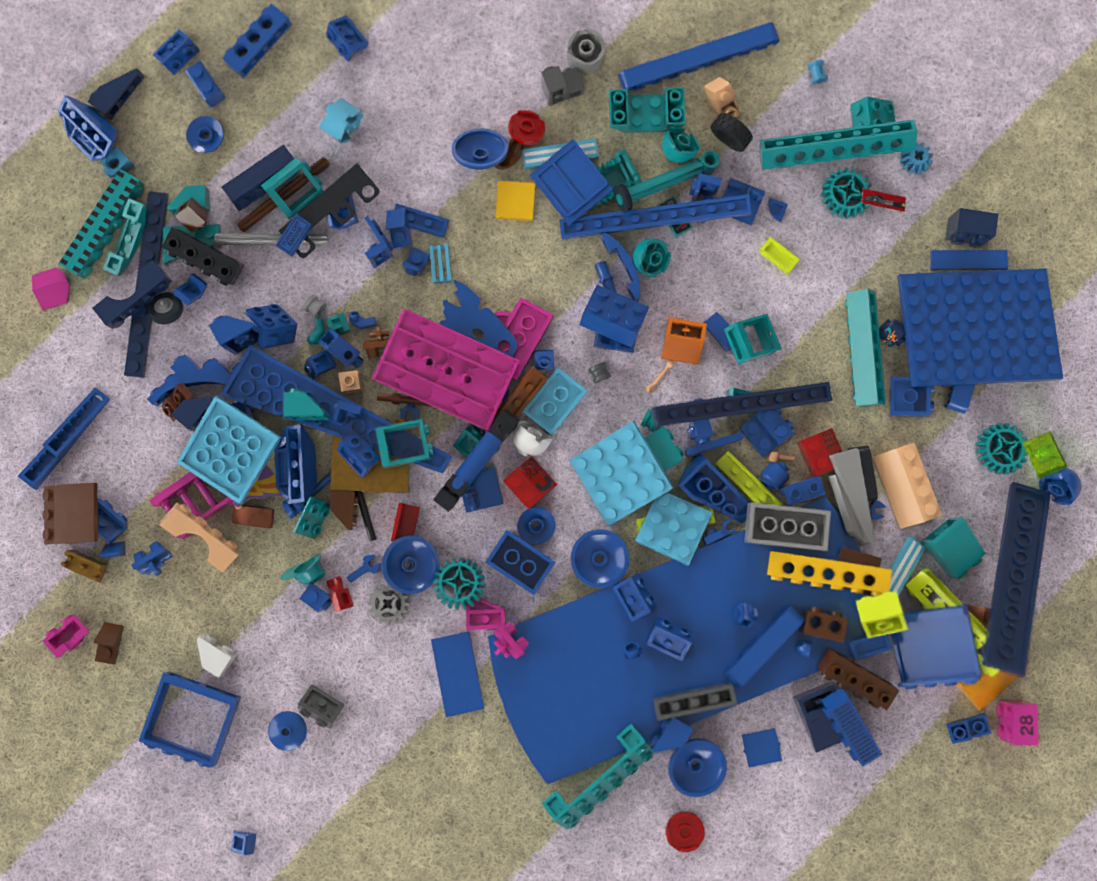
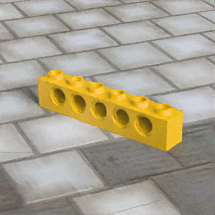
M770 551L767 575H771L772 580L782 581L783 577L791 578V583L802 584L803 581H810V586L822 587L823 584L831 585L830 589L843 591V587L851 588V592L863 594V590L871 591V595L879 596L890 591L892 570ZM786 562L791 563L794 567L793 572L790 574L783 571V565ZM806 565L811 566L814 570L813 575L810 577H806L803 574V568ZM827 568L831 569L834 574L830 580H826L823 577V571ZM847 571L853 574L854 578L851 583H846L843 579V575ZM866 575H871L874 579L871 586L864 584L863 579Z

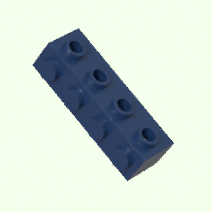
M283 144L221 187L240 212L257 199L263 197L267 192L261 185L293 161L294 158Z

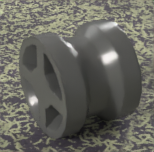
M606 362L599 363L588 369L589 373L593 375L594 384L611 377L610 372H607Z

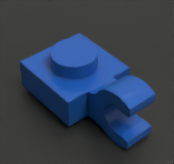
M725 520L717 531L715 528L704 533L705 537L702 538L704 544L708 545L726 535L735 533V529L731 531L726 529V525L731 520Z

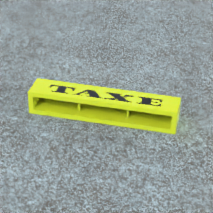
M928 567L905 585L908 588V592L914 598L919 599L924 609L963 605ZM969 611L981 670L993 677L1000 670L982 665L987 629Z

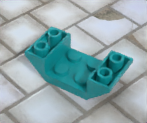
M684 87L665 88L664 94L628 95V89L609 90L610 128L624 133L666 132L671 126L682 127L686 125Z

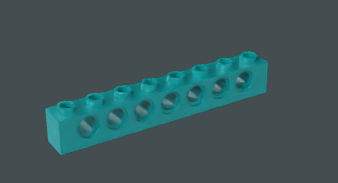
M914 119L762 139L759 140L760 162L762 170L916 150L918 130Z

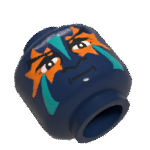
M887 319L879 327L880 339L888 347H893L894 345L899 347L905 341L904 326L897 319Z

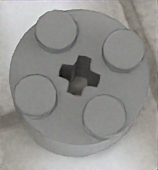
M593 29L575 32L568 42V62L572 68L577 67L578 72L582 74H592L602 66L605 57V43L601 34Z

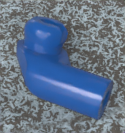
M352 311L349 314L350 323L358 329L377 326L375 317L364 319L357 311Z

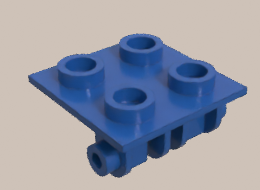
M730 178L722 198L750 194L752 212L751 215L731 218L752 226L765 191Z
M495 467L481 470L462 496L466 513L503 504Z

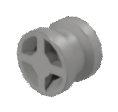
M311 295L304 303L303 310L310 312L312 317L316 319L325 310L327 304L324 301H319L316 295Z

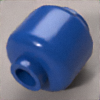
M770 462L761 472V482L770 490H779L790 478L787 472L789 468L782 462L779 464Z

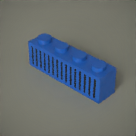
M842 688L821 700L825 707L822 711L828 720L832 719L834 721L831 725L837 734L841 733L842 736L839 738L845 748H850L847 752L854 762L858 760L863 767L883 755Z

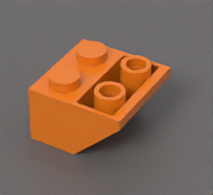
M669 317L666 324L661 359L699 365L707 324Z

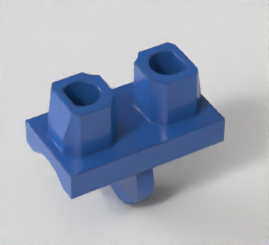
M156 541L150 545V554L147 555L146 552L139 551L133 555L135 563L131 564L132 568L138 570L142 575L154 573L156 576L162 574L161 567L165 566L164 562L173 557L170 551L165 549L160 542Z

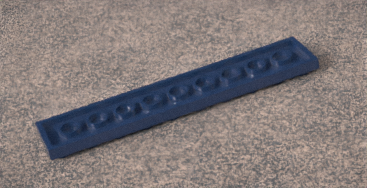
M1012 482L1009 486L982 665L1023 677L1026 675L1051 493Z

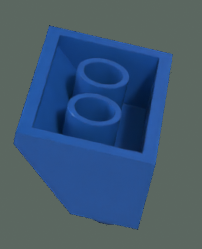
M225 315L224 317H216L213 323L208 325L218 344L234 355L247 349L249 345L252 346L258 342L260 328L252 322Z

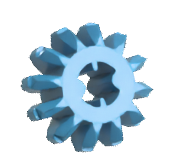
M924 142L920 143V145L916 143V150L901 152L900 156L903 158H901L900 163L905 164L903 170L910 168L909 174H912L915 170L916 175H919L922 171L926 172L928 166L933 163L931 160L933 153H928L930 147L924 148Z

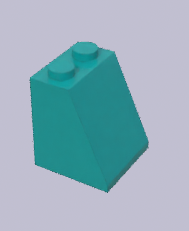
M963 517L949 518L921 541L922 545L926 547L927 551L950 578L960 579L968 573L967 569L981 563L982 557L986 554Z

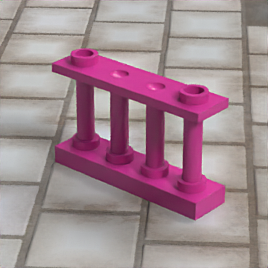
M189 472L149 500L154 507H164L168 513L173 507L171 499L176 495L180 496L185 505L190 508L191 513L196 517H202L205 521L229 504L230 506L234 505L233 500L228 496L220 503H217L203 480L192 472ZM192 484L197 486L211 507L204 514L200 513L187 493V488ZM185 533L177 537H173L185 539L192 535V533Z

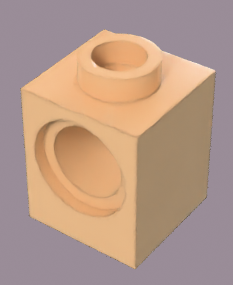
M358 370L338 373L340 388L343 394L364 392L361 373Z

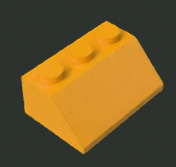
M982 671L983 676L977 683L966 685L964 682H957L956 686L978 711H981L1019 676L999 671L991 677Z

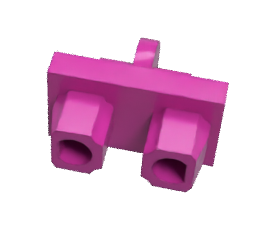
M511 622L503 627L500 626L493 632L498 638L494 642L498 650L494 653L498 655L502 652L506 658L511 653L517 659L524 654L523 651L529 643L524 637H520L516 642L512 639L511 635L517 629Z

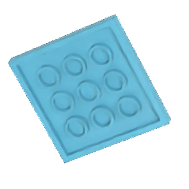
M215 396L176 463L238 504H243L282 437L219 396Z
M635 421L628 423L569 460L608 526L674 488Z

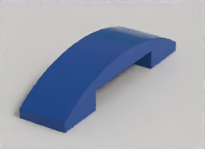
M607 233L601 234V240L608 254L617 253L631 280V283L627 284V290L632 300L639 302L640 283L632 259L618 241Z

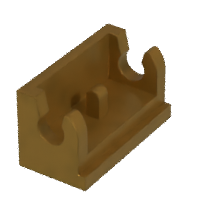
M75 550L65 551L64 555L67 556L65 562H61V566L101 583L109 565Z

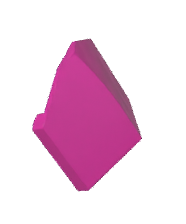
M57 267L32 275V291L43 311L68 303L70 289L68 278Z

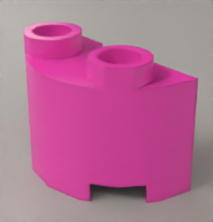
M75 614L64 618L61 622L63 625L59 629L53 628L45 634L46 638L42 640L56 658L62 657L66 651L71 652L84 641L82 638L90 634Z

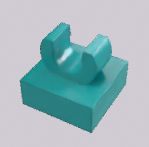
M344 313L326 319L328 327H331L339 335L351 331Z

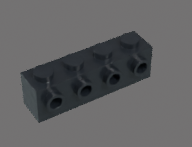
M171 227L162 245V248L167 250L166 254L173 258L178 256L184 259V264L192 268L195 265L201 269L200 272L208 277L211 275L217 277V282L228 286V284L234 285L244 267V264L175 227Z

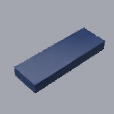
M396 203L394 209L406 207L409 228L441 238L445 237L450 222L449 219Z
M737 432L684 451L686 457H691L743 439L742 432Z

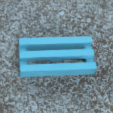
M448 244L429 246L433 284L452 282ZM442 249H445L447 278H444ZM434 250H437L440 279H436Z

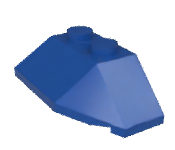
M64 95L58 113L62 117L68 138L91 161L107 158L115 142L117 130L95 108L68 95Z
M303 425L284 427L283 433L280 436L282 438L275 448L276 487L288 504L303 503L308 501L317 485L315 444Z

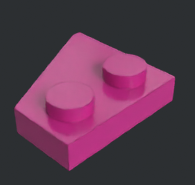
M481 598L479 602L475 599L472 600L474 603L473 607L469 603L466 604L467 631L496 630L500 626L503 627L505 625L504 608Z

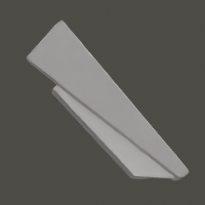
M854 448L830 455L829 457L836 474L829 476L846 532L851 537L856 536L860 546L875 542L859 449Z

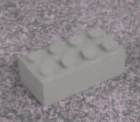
M748 503L744 543L827 551L831 511Z

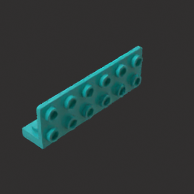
M632 724L617 736L628 752L568 805L562 795L556 790L541 803L555 823L567 830L574 828L579 823L580 818L590 814L598 802L607 799L608 793L613 789L619 788L626 777L636 773L638 767L643 762H648L653 757L654 752L651 750V745Z

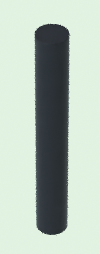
M355 491V495L358 496V505L369 542L377 540L363 492Z

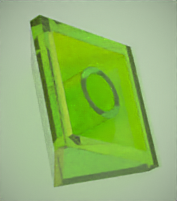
M1051 431L1035 435L1022 443L1039 479L1068 467Z

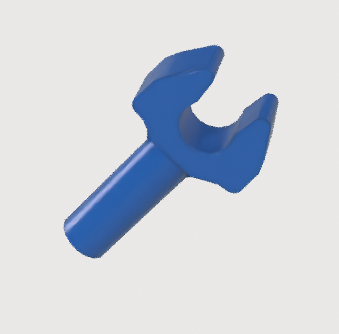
M407 404L405 408L400 409L402 419H406L408 411L413 412L412 421L417 420L420 411L413 404Z
M875 500L869 505L872 520L884 518V515L875 513L876 507H886L880 501Z
M376 555L365 556L363 558V566L348 575V581L352 583L366 572H372L373 574L378 572L381 563L376 564L374 567L369 565L370 560L374 559Z

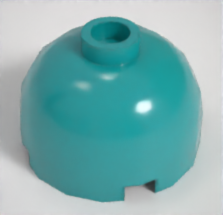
M671 126L662 138L661 149L669 162L676 164L688 163L696 156L700 149L696 137L692 133L690 135L685 133L686 129L683 127Z
M652 238L638 243L632 256L637 271L648 277H658V274L664 273L671 259V252H668L667 248L668 244L662 240Z

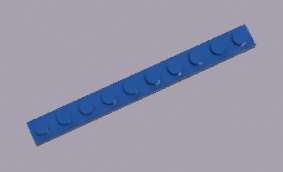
M750 194L628 210L626 213L619 211L582 216L571 226L564 219H560L561 238L564 240L601 235L603 233L609 234L751 215Z

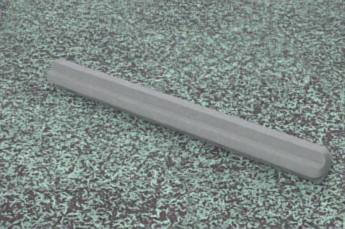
M215 234L214 241L217 245H276L282 235ZM307 234L315 246H327L329 243V238L326 234ZM307 241L301 243V245H310Z

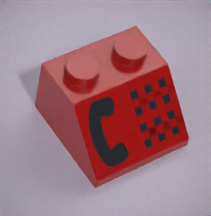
M832 428L797 442L812 478L833 470L834 467L829 456L843 452Z
M533 457L521 464L503 480L527 509L534 507L557 486V483Z

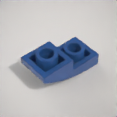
M985 713L946 724L952 744L991 734Z

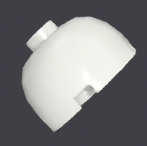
M520 421L513 432V442L518 448V452L525 457H528V455L537 456L545 452L552 442L550 435L538 427L537 429L528 427L529 422Z

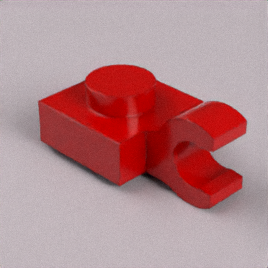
M341 576L326 581L327 587L333 591V593H330L335 612L354 606L348 588L344 589Z

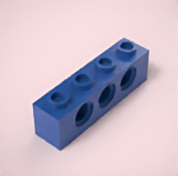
M272 3L264 8L260 17L253 21L249 29L238 37L234 46L225 52L222 59L226 65L244 79L292 25L288 16ZM272 25L269 29H265L266 26ZM259 38L258 42L253 43L255 39ZM247 52L245 56H241L242 53Z

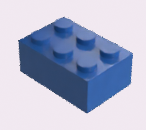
M596 285L579 325L632 348L649 307Z
M506 530L485 563L534 595L555 564V561Z

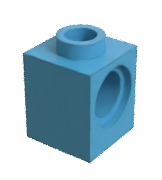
M117 147L109 153L107 158L100 162L105 167L103 171L111 179L115 177L119 169L128 172L135 166ZM116 163H119V166L117 168H114V165Z

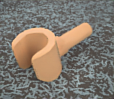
M770 452L766 461L776 463L778 459L794 461L795 457L782 455L778 452Z

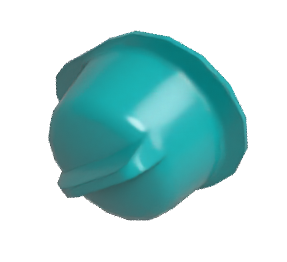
M321 554L314 555L307 561L286 570L280 576V579L289 580L295 578L305 585L317 582L326 574L319 561Z

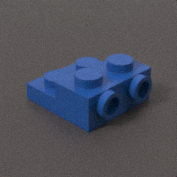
M890 377V416L930 417L931 413H934V401H931V393H934V386L911 387L910 377Z
M709 419L691 422L689 429H687L690 440L693 439L696 446L709 442L710 438L714 435Z
M781 409L758 412L739 427L762 458L794 434L793 424L788 419L784 420L781 417Z

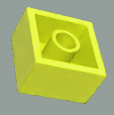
M885 592L879 596H867L856 601L861 623L868 638L908 630L897 592Z

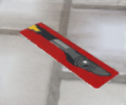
M864 188L862 191L863 204L905 212L906 197Z

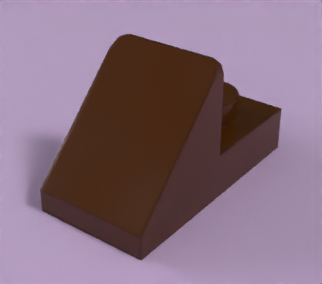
M104 622L94 639V643L98 644L95 661L116 664L124 628L123 625Z

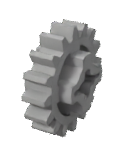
M380 584V590L374 588L375 595L370 594L369 597L372 598V601L367 602L368 605H372V608L368 611L375 613L372 618L379 617L380 624L386 620V625H390L391 620L394 624L398 623L397 618L403 620V613L409 612L406 606L411 605V603L406 602L409 595L404 596L403 593L394 590L388 584L387 587L384 584ZM389 590L395 593L392 596H388L384 591ZM400 598L402 602L401 609L398 607V600ZM377 599L380 600V607H379L378 609H377ZM394 599L391 603V605L393 606L392 608L388 607L383 609L387 604L385 600ZM385 612H391L392 614H394V616L387 617L383 614Z

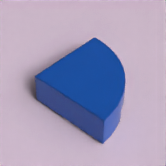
M770 198L768 202L769 212L775 220L781 223L788 204Z

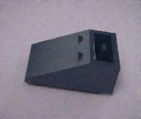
M829 682L793 696L816 753L841 743L839 738L842 736L841 733L837 734L831 725L834 721L832 719L828 720L822 711L825 707L821 700L836 691L835 686Z

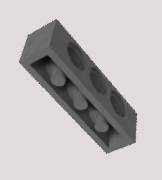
M730 682L652 697L657 720L737 705L733 684Z

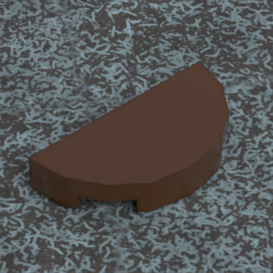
M512 138L508 143L506 158L496 165L495 168L504 170L515 165L523 153V145Z

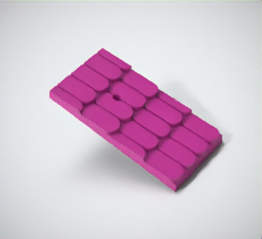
M403 308L371 379L488 431L520 360Z

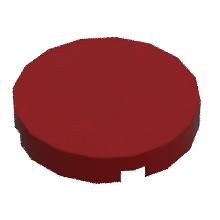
M529 110L517 111L516 114L510 117L508 131L511 137L524 145L538 143L543 138L546 129L543 119L541 120L538 114Z
M681 811L674 814L668 820L665 835L668 843L676 850L691 852L696 850L703 842L705 828L697 815L688 811Z

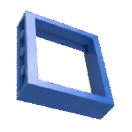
M170 671L165 672L161 677L138 741L148 746L147 748L155 749L156 747L161 749L164 754L181 756L180 759L183 761H195L201 767H213L218 763L241 696ZM170 684L230 705L212 756L152 735Z

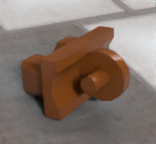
M376 326V332H371L370 338L377 339L364 340L362 345L363 349H366L368 358L379 357L378 347H386L390 337H383L389 336V330L382 331L381 326Z

